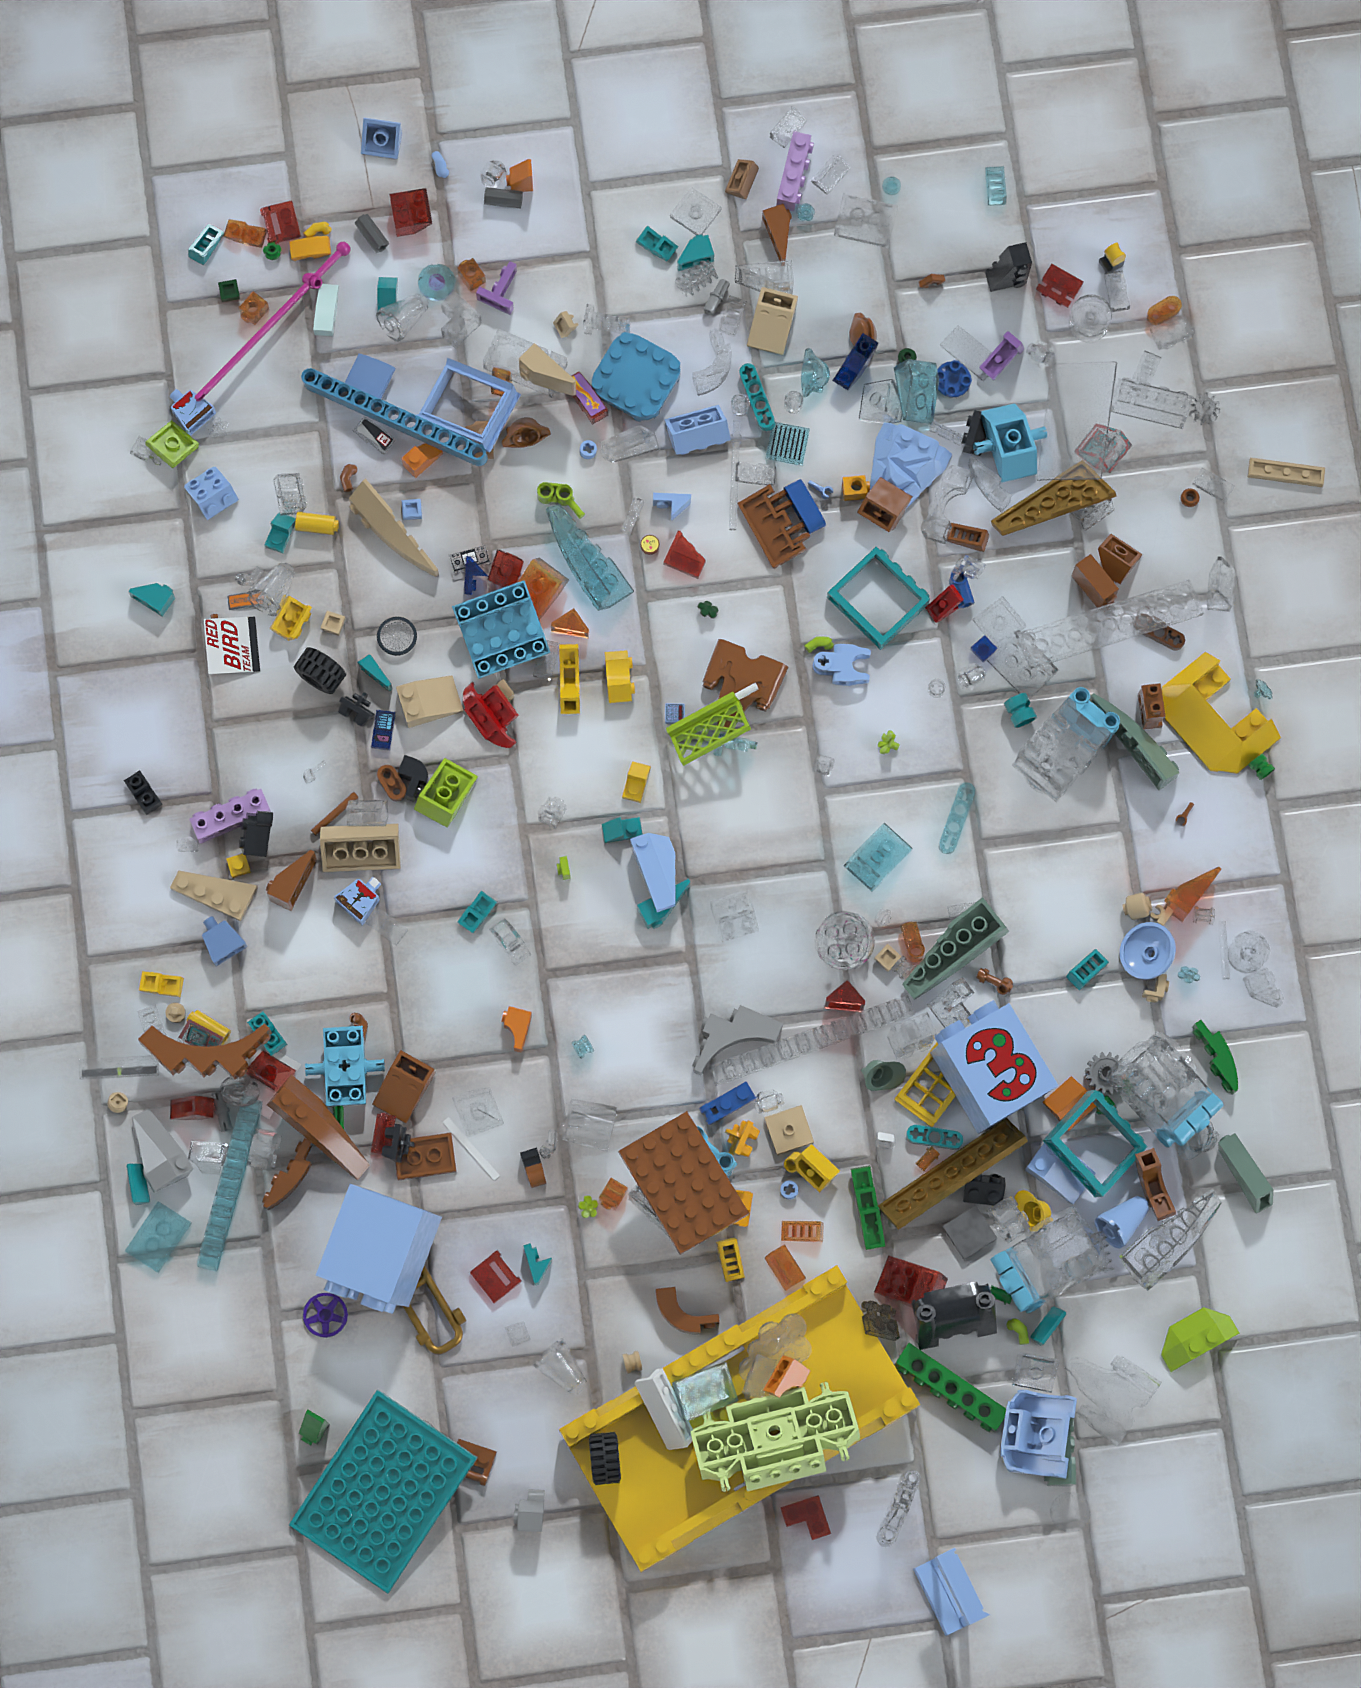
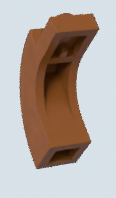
M1152 1148L1135 1154L1139 1180L1149 1207L1152 1208L1157 1221L1176 1215V1210L1162 1178L1161 1162L1155 1149Z
M676 1287L658 1288L655 1290L660 1313L675 1329L688 1334H700V1326H704V1329L716 1328V1324L720 1323L719 1314L691 1316L685 1313L678 1305Z

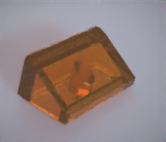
M785 1245L770 1252L765 1257V1260L785 1291L806 1279Z

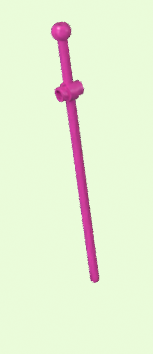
M338 243L336 252L315 273H305L303 275L302 282L304 284L195 395L196 401H201L310 288L318 289L322 286L321 277L341 256H347L350 253L351 247L348 243Z

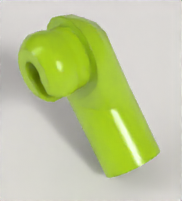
M1016 1318L1008 1320L1006 1327L1008 1330H1014L1018 1333L1019 1344H1029L1027 1326Z

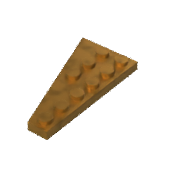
M1081 461L992 519L991 524L1004 536L1117 497L1116 491L1086 462Z

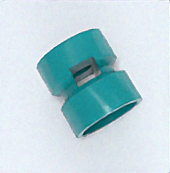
M1026 693L1015 695L1004 702L1007 712L1012 714L1010 719L1015 728L1025 726L1037 719L1033 707H1029L1031 702Z

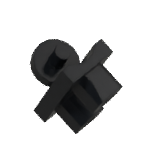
M365 692L361 696L356 693L353 694L352 698L357 700V702L348 696H342L339 700L341 705L338 713L348 717L351 711L354 710L357 712V715L353 722L359 726H364L369 719H373L375 713L362 706L369 707L371 705V702L366 700L368 694Z
M395 1124V1127L385 1128V1138L393 1139L392 1146L384 1145L382 1147V1156L394 1162L402 1163L403 1154H408L409 1148H415L416 1143L410 1142L411 1135L406 1134V1127H403L401 1124Z

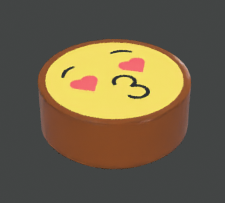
M654 535L644 536L641 540V550L647 555L657 553L660 545L658 538Z

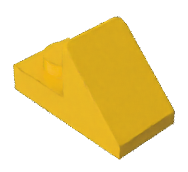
M632 761L622 795L623 799L641 803L651 766Z

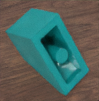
M700 234L689 240L677 261L678 271L714 262V251L709 235L703 236Z
M158 583L130 588L128 591L133 599L162 617L175 599L172 593L173 590L165 584L161 586Z

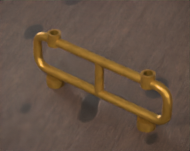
M424 1265L416 1289L425 1283L427 1284L455 1332L454 1338L442 1346L434 1345L411 1304L409 1307H402L418 1332V1335L415 1337L421 1346L425 1345L434 1354H443L461 1342L463 1331L460 1325L467 1320L459 1307L451 1311Z

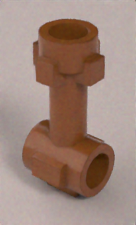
M980 968L976 979L983 984L987 981L997 986L998 993L1002 995L1007 994V992L1010 993L1013 988V982L1010 978L1005 977L1000 980L990 975L989 970L986 968Z

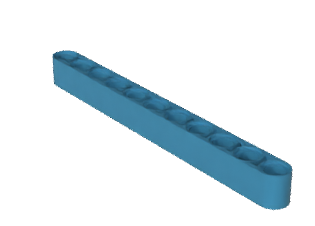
M308 368L302 372L301 379L309 391L475 466H483L488 460L484 446L315 369ZM315 377L314 381L307 382L308 378ZM326 385H332L330 389H323ZM343 392H348L347 396L340 397ZM359 400H365L363 404H357ZM376 407L382 408L379 412L373 411ZM392 415H399L395 420L390 419ZM415 422L413 427H407L408 423ZM426 430H432L429 435H424L423 433ZM444 437L449 438L447 442H440ZM460 445L466 446L463 450L457 449ZM478 452L483 453L479 458L474 457Z

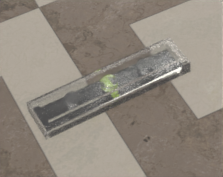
M152 1055L79 1059L80 1080L159 1076V1062Z

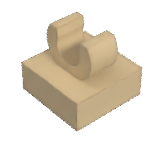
M567 311L561 312L553 322L561 338L567 337L579 325L578 323H573L572 319L574 316L569 315Z
M1157 904L1155 908L1160 911V914L1155 915L1151 912L1149 916L1151 919L1157 920L1156 923L1164 926L1174 910L1168 906L1164 911V908Z

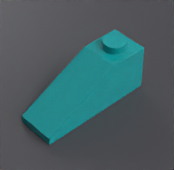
M689 878L675 885L676 905L690 887ZM652 898L637 905V910L647 929L651 927L656 929L663 925V921L666 920L674 907L657 912Z

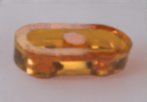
M1168 296L1153 305L1147 313L1148 322L1152 325H1160L1174 317L1181 310V300L1176 296ZM1173 305L1175 309H1170L1168 306ZM1156 314L1159 318L1155 319L1153 315Z

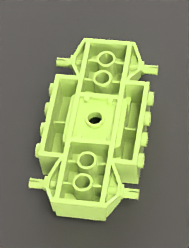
M822 1382L820 1384L822 1395L808 1401L805 1387L784 1392L780 1398L770 1395L726 1406L729 1422H714L711 1413L707 1412L706 1416L704 1412L702 1414L704 1424L690 1432L702 1480L720 1481L722 1491L725 1492V1485L727 1491L730 1490L728 1478L737 1471L742 1470L747 1491L826 1472L824 1449L839 1451L842 1461H845V1457L846 1461L849 1460L847 1448L860 1440L859 1428L849 1393L846 1391L832 1392L829 1389L828 1382H824L825 1387ZM773 1430L780 1431V1433L776 1436H772L769 1434Z

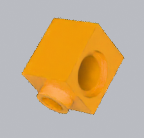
M865 475L842 478L844 501L865 499L870 491V482L866 481ZM858 485L861 487V490L855 491L852 489V486Z

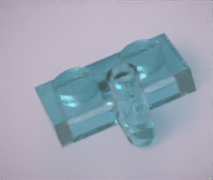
M720 733L718 738L724 737L725 734ZM736 737L725 743V748L748 752V749L756 750L758 742L743 737ZM724 744L715 749L714 755L721 756Z

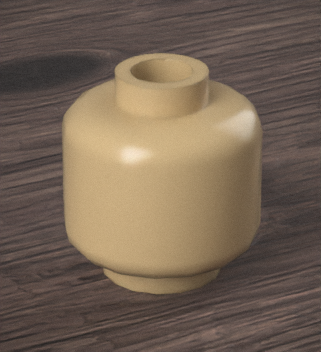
M1144 893L1127 896L1126 903L1122 904L1124 914L1129 915L1132 920L1148 917L1150 911H1152L1150 897Z

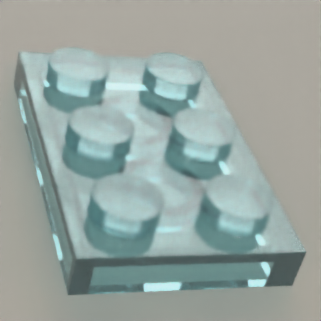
M158 1201L125 1252L159 1273L192 1223Z
M722 1362L672 1382L683 1421L692 1420L705 1413L707 1414V1412H712L738 1401L727 1362Z

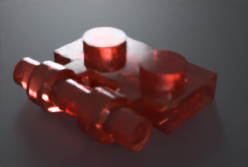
M1051 263L1042 278V282L1047 284L1046 287L1039 283L1036 290L1042 293L1041 295L1045 298L1048 296L1055 300L1056 304L1069 308L1072 301L1066 297L1069 296L1074 299L1084 281ZM1052 288H1055L1062 293L1059 295L1058 293L1052 291Z

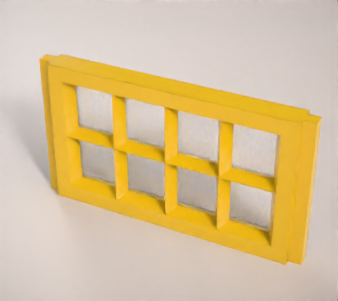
M936 1042V1044L933 1046V1048L930 1050V1052H931L934 1048H936V1047L938 1046V1043H937V1042ZM929 1052L894 1100L927 1125L933 1127L956 1095Z

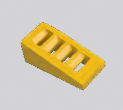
M730 1238L717 1241L716 1245L725 1282L745 1278L737 1239ZM733 1245L732 1249L723 1250L722 1248L725 1246ZM735 1253L734 1257H724V1255ZM737 1261L736 1265L726 1266V1263ZM730 1270H739L738 1273L728 1275V1271Z

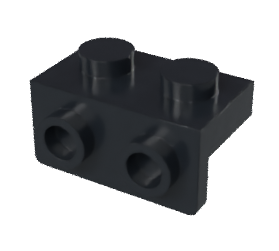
M974 410L973 415L968 416L966 426L969 429L967 433L964 432L961 443L964 444L962 452L976 455L974 451L977 449L973 450V443L982 442L986 439V433L980 418L981 411Z
M998 1174L978 1175L972 1181L965 1184L963 1202L1002 1207L1006 1186L1005 1178Z

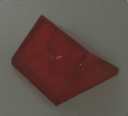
M848 980L829 994L824 1003V1008L863 1012L865 1007V1000Z
M263 1050L247 1068L246 1076L276 1093L291 1074L294 1076L296 1070Z

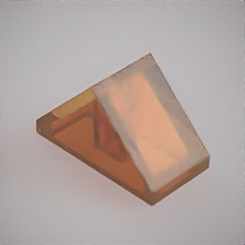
M574 608L551 623V632L589 639V629Z

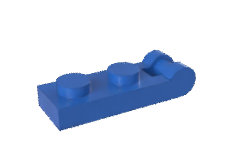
M746 1081L711 1102L704 1104L699 1110L702 1114H705L706 1122L710 1126L754 1101L756 1096ZM714 1107H716L717 1111L719 1112L715 1115L711 1111V1109Z

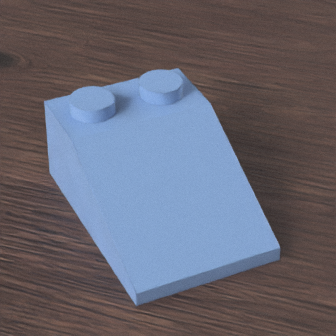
M1045 1143L1025 1169L1026 1172L1072 1205L1085 1189L1084 1185ZM1079 1159L1093 1175L1096 1174V1172H1094L1088 1165H1086L1081 1159Z

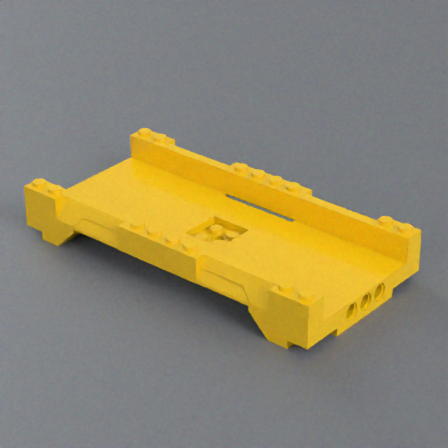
M838 1265L807 1282L802 1288L744 1323L734 1325L663 1367L692 1429L704 1424L702 1416L704 1412L706 1416L707 1412H710L714 1422H729L726 1406H730L733 1403L750 1401L753 1398L770 1396L763 1389L783 1355L797 1360L810 1370L805 1383L801 1386L805 1387L808 1401L822 1395L820 1387L822 1382L824 1387V1382H828L829 1389L832 1392L846 1391L849 1393L859 1428V1441L882 1430L915 1410L921 1404L912 1389L906 1386L848 1289L846 1285L847 1280ZM742 1346L745 1350L677 1390L674 1388V1386ZM636 1386L559 1429L580 1469L641 1573L681 1550L708 1531L795 1481L791 1480L747 1491L745 1485L735 1491L734 1488L745 1482L741 1470L728 1478L730 1490L727 1491L725 1485L726 1491L724 1492L722 1491L720 1481L702 1480L693 1441L687 1448L668 1450ZM794 1386V1387H791V1388L787 1389L786 1391H790L791 1389H793V1388H798V1387ZM773 1430L769 1434L772 1436H776L780 1433V1431ZM615 1432L619 1450L620 1483L595 1485L592 1480L589 1436L596 1433ZM824 1449L825 1462L839 1454V1451Z

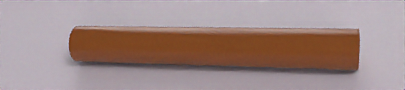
M355 792L351 793L312 828L311 832L315 836L320 833L321 827H326L359 798Z

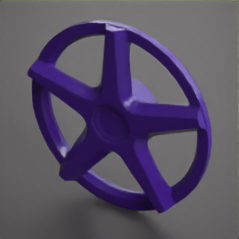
M319 1293L308 1300L303 1310V1321L306 1328L318 1337L328 1338L335 1336L342 1331L348 1319V1311L344 1301L332 1293ZM330 1296L333 1297V1300L324 1307L317 1298ZM312 1302L317 1310V1314L307 1318V1309ZM338 1302L341 1303L344 1309V1317L333 1312ZM331 1321L342 1323L336 1331L329 1333ZM321 1322L323 1334L314 1331L309 1324Z

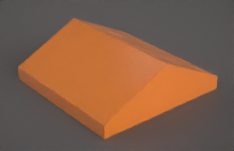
M1071 1076L1042 1103L1061 1121L1087 1090ZM1093 1102L1068 1128V1131L1096 1107Z

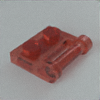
M292 200L260 209L268 233V243L275 242L278 244L279 242L301 237ZM272 213L277 215L281 234H275L271 218Z
M498 1250L470 1271V1274L494 1304L522 1282L519 1276L516 1277L500 1257L501 1253ZM495 1262L508 1278L510 1283L507 1286L491 1268V1263Z

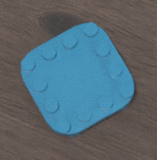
M623 332L612 342L592 377V389L601 402L604 401L634 417L635 421L641 422L652 418L655 419L675 384L679 381L680 361L672 353L641 336Z

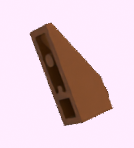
M784 204L762 210V219L781 267H783L786 262L789 225L792 216L790 210L786 209Z

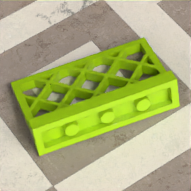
M734 692L727 694L666 728L683 766L751 730L742 709V704ZM737 711L735 717L729 716L730 714ZM719 720H721V721L719 722L718 726L712 725V724L718 722ZM726 720L732 721L729 728L723 727ZM738 722L744 723V726L734 729ZM703 730V732H702L701 735L695 734V733H697V732ZM709 730H715L712 737L706 736ZM721 731L726 732L724 737L718 738ZM686 739L684 744H679V742ZM692 739H698L695 746L690 745ZM703 741H710L707 746L701 747ZM686 750H692V753L684 758Z

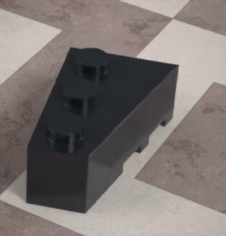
M1027 242L1008 246L1000 254V260L992 263L993 268L985 271L990 292L1010 287H1023L1027 284L1032 266Z

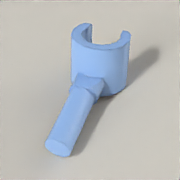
M811 480L808 482L810 486L821 492L823 499H829V496L824 492L825 490L833 493V488L830 486L822 487Z

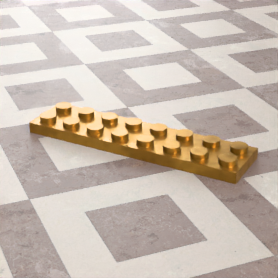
M1005 1118L880 1203L878 1207L899 1230L1020 1148L1028 1140L1008 1118Z

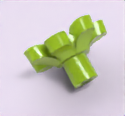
M889 730L887 735L883 733L881 737L883 741L878 742V747L881 748L880 754H888L890 749H899V743L894 742L896 735L893 731Z

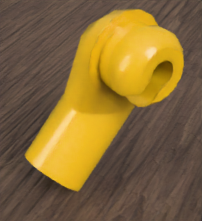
M327 222L313 223L303 235L306 238L313 237L317 232L321 231L324 235H327L331 232L332 228Z

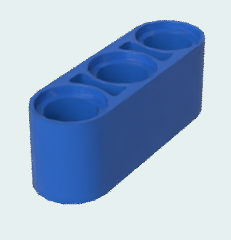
M801 479L783 487V490L787 493L786 497L788 500H791L792 508L800 522H803L805 525L804 529L806 532L811 534L826 526L821 512Z

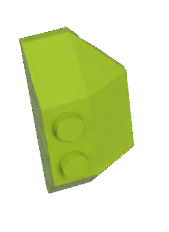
M1203 1307L1169 1326L1161 1356L1170 1372L1240 1333L1229 1315Z

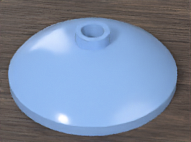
M1145 922L1133 927L1125 935L1120 946L1122 966L1130 975L1138 979L1148 980L1162 975L1171 966L1175 957L1176 944L1174 937L1167 928L1154 922Z

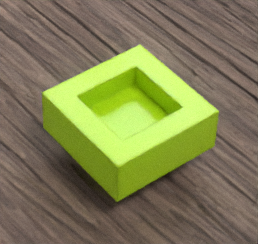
M567 856L559 857L560 863L556 864L558 875H562L563 880L571 879Z

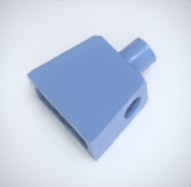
M211 916L203 922L208 931L203 933L202 937L215 966L220 965L247 948L245 941L226 921L218 924L214 917Z

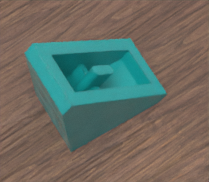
M379 277L377 285L378 314H397L398 277Z

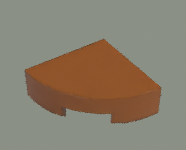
M930 274L919 281L920 288H929L928 285L933 283L940 285L945 282L944 275Z

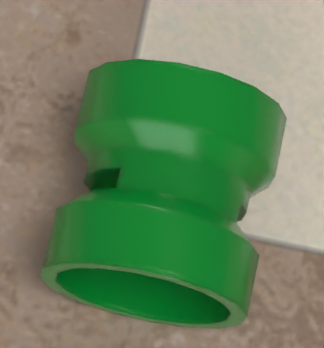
M1261 754L1248 764L1252 770L1257 772L1256 776L1259 780L1264 779L1275 770L1274 766L1267 762V757L1264 754Z

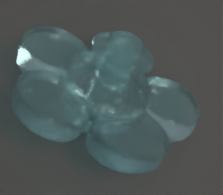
M1184 966L1178 972V977L1180 979L1185 978L1184 981L1190 984L1193 980H1200V975L1196 968H1190L1189 970L1188 967Z

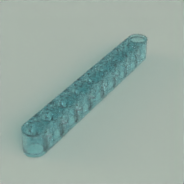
M242 1097L200 1248L197 1267L217 1271L260 1117L263 1104L261 1100Z

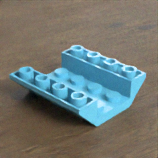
M524 580L452 606L478 679L551 653Z

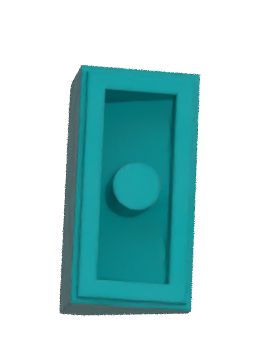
M127 1164L133 1203L135 1205L149 1203L150 1197L147 1180L143 1173V1164Z
M1055 1306L1051 1307L1030 1338L1040 1346H1043L1067 1312Z

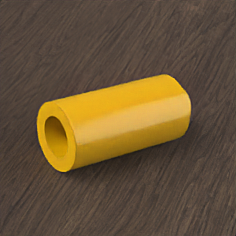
M297 512L295 531L334 535L335 531L338 532L339 520H336V516Z
M199 1010L192 1011L187 1017V1022L191 1020L223 1037L221 1045H224L230 1036V1029Z

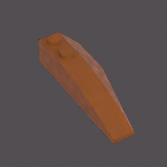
M291 1074L267 1103V1106L358 1181L370 1164L324 1102Z

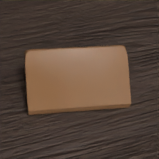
M738 159L725 192L742 199H747L759 170L756 163L752 160Z

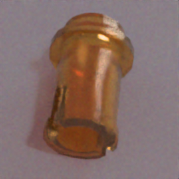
M932 1146L929 1149L927 1148V1152L915 1162L923 1172L935 1159H939L938 1156L940 1154Z

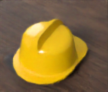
M1026 1190L1018 1191L1015 1194V1212L1032 1232H1040L1044 1226L1053 1222L1051 1209L1045 1201L1037 1200L1033 1194Z

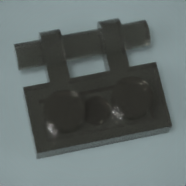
M871 1300L862 1302L861 1307L867 1311L862 1316L865 1334L892 1341L898 1340L900 1334L897 1320L890 1318V1315L894 1316L896 1314V1309L888 1304L879 1305Z

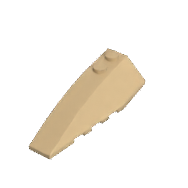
M365 478L349 497L351 504L349 507L355 515L359 514L363 525L367 529L371 528L386 545L401 557L437 577L439 575L438 568L423 549L418 550L419 545L412 535H406L407 531L400 520L395 521L392 509Z

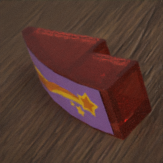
M579 371L573 374L571 377L576 380V394L573 398L582 412L586 414L591 424L593 425L607 417L608 409L590 383Z

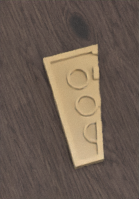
M184 871L177 872L170 886L171 890L238 921H241L258 888L257 885Z

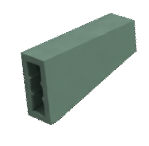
M1236 1133L1231 1136L1226 1135L1222 1137L1220 1142H1218V1150L1254 1212L1257 1214L1273 1205V1188Z

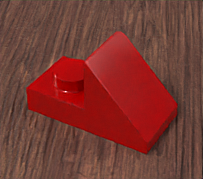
M949 585L925 608L935 623L958 610V605L964 599L954 585Z

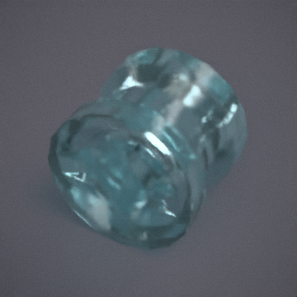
M586 1035L581 1036V1039L578 1041L574 1040L571 1042L580 1059L584 1058L585 1054L594 1052Z

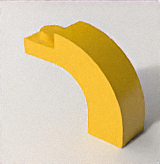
M578 644L559 645L561 714H580Z

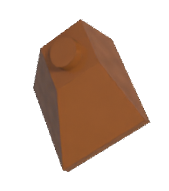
M1110 534L1098 548L1103 570L1113 582L1121 584L1142 556V553L1113 534Z

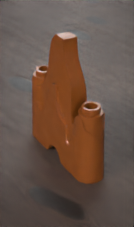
M718 639L702 681V686L713 690L717 687L719 681L723 679V686L718 698L720 699L731 692L737 693L756 683L759 690L739 701L744 712L754 702L757 704V709L766 712L767 709H770L789 667L764 655H760L756 659H750L746 655L744 647L724 639ZM737 711L730 714L729 716L735 717ZM726 720L723 727L729 728L732 721Z

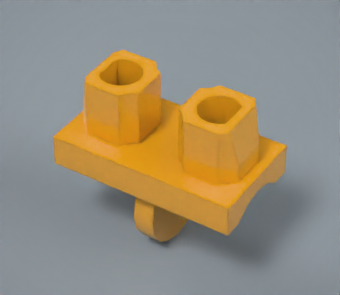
M742 1120L740 1126L734 1124L732 1130H725V1133L729 1135L727 1142L732 1144L728 1153L745 1157L750 1156L752 1147L745 1144L747 1137L756 1140L760 1133V1130L753 1126V1122Z

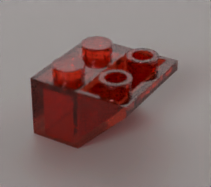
M426 188L389 194L397 237L416 234L433 224Z

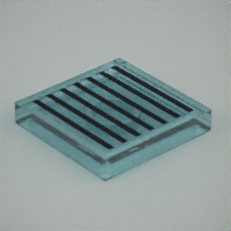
M776 422L775 427L770 433L766 459L803 466L810 428Z

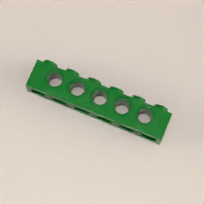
M911 1343L907 1344L895 1362V1365L898 1366L896 1369L905 1376L907 1373L914 1377L913 1381L921 1387L924 1385L929 1387L931 1394L937 1398L942 1396L948 1400L946 1404L955 1410L959 1408L964 1411L963 1415L969 1420L973 1421L976 1419L981 1423L980 1427L990 1433L991 1430L995 1432L1004 1420L1006 1414L1005 1407ZM919 1361L922 1364V1370L919 1372L914 1371L912 1362ZM931 1372L938 1374L939 1381L937 1383H932L929 1380L928 1376ZM947 1384L955 1386L956 1392L954 1394L946 1392L945 1386ZM964 1395H969L972 1398L973 1402L970 1406L963 1404L962 1397ZM985 1406L988 1408V1417H982L979 1414L980 1407Z

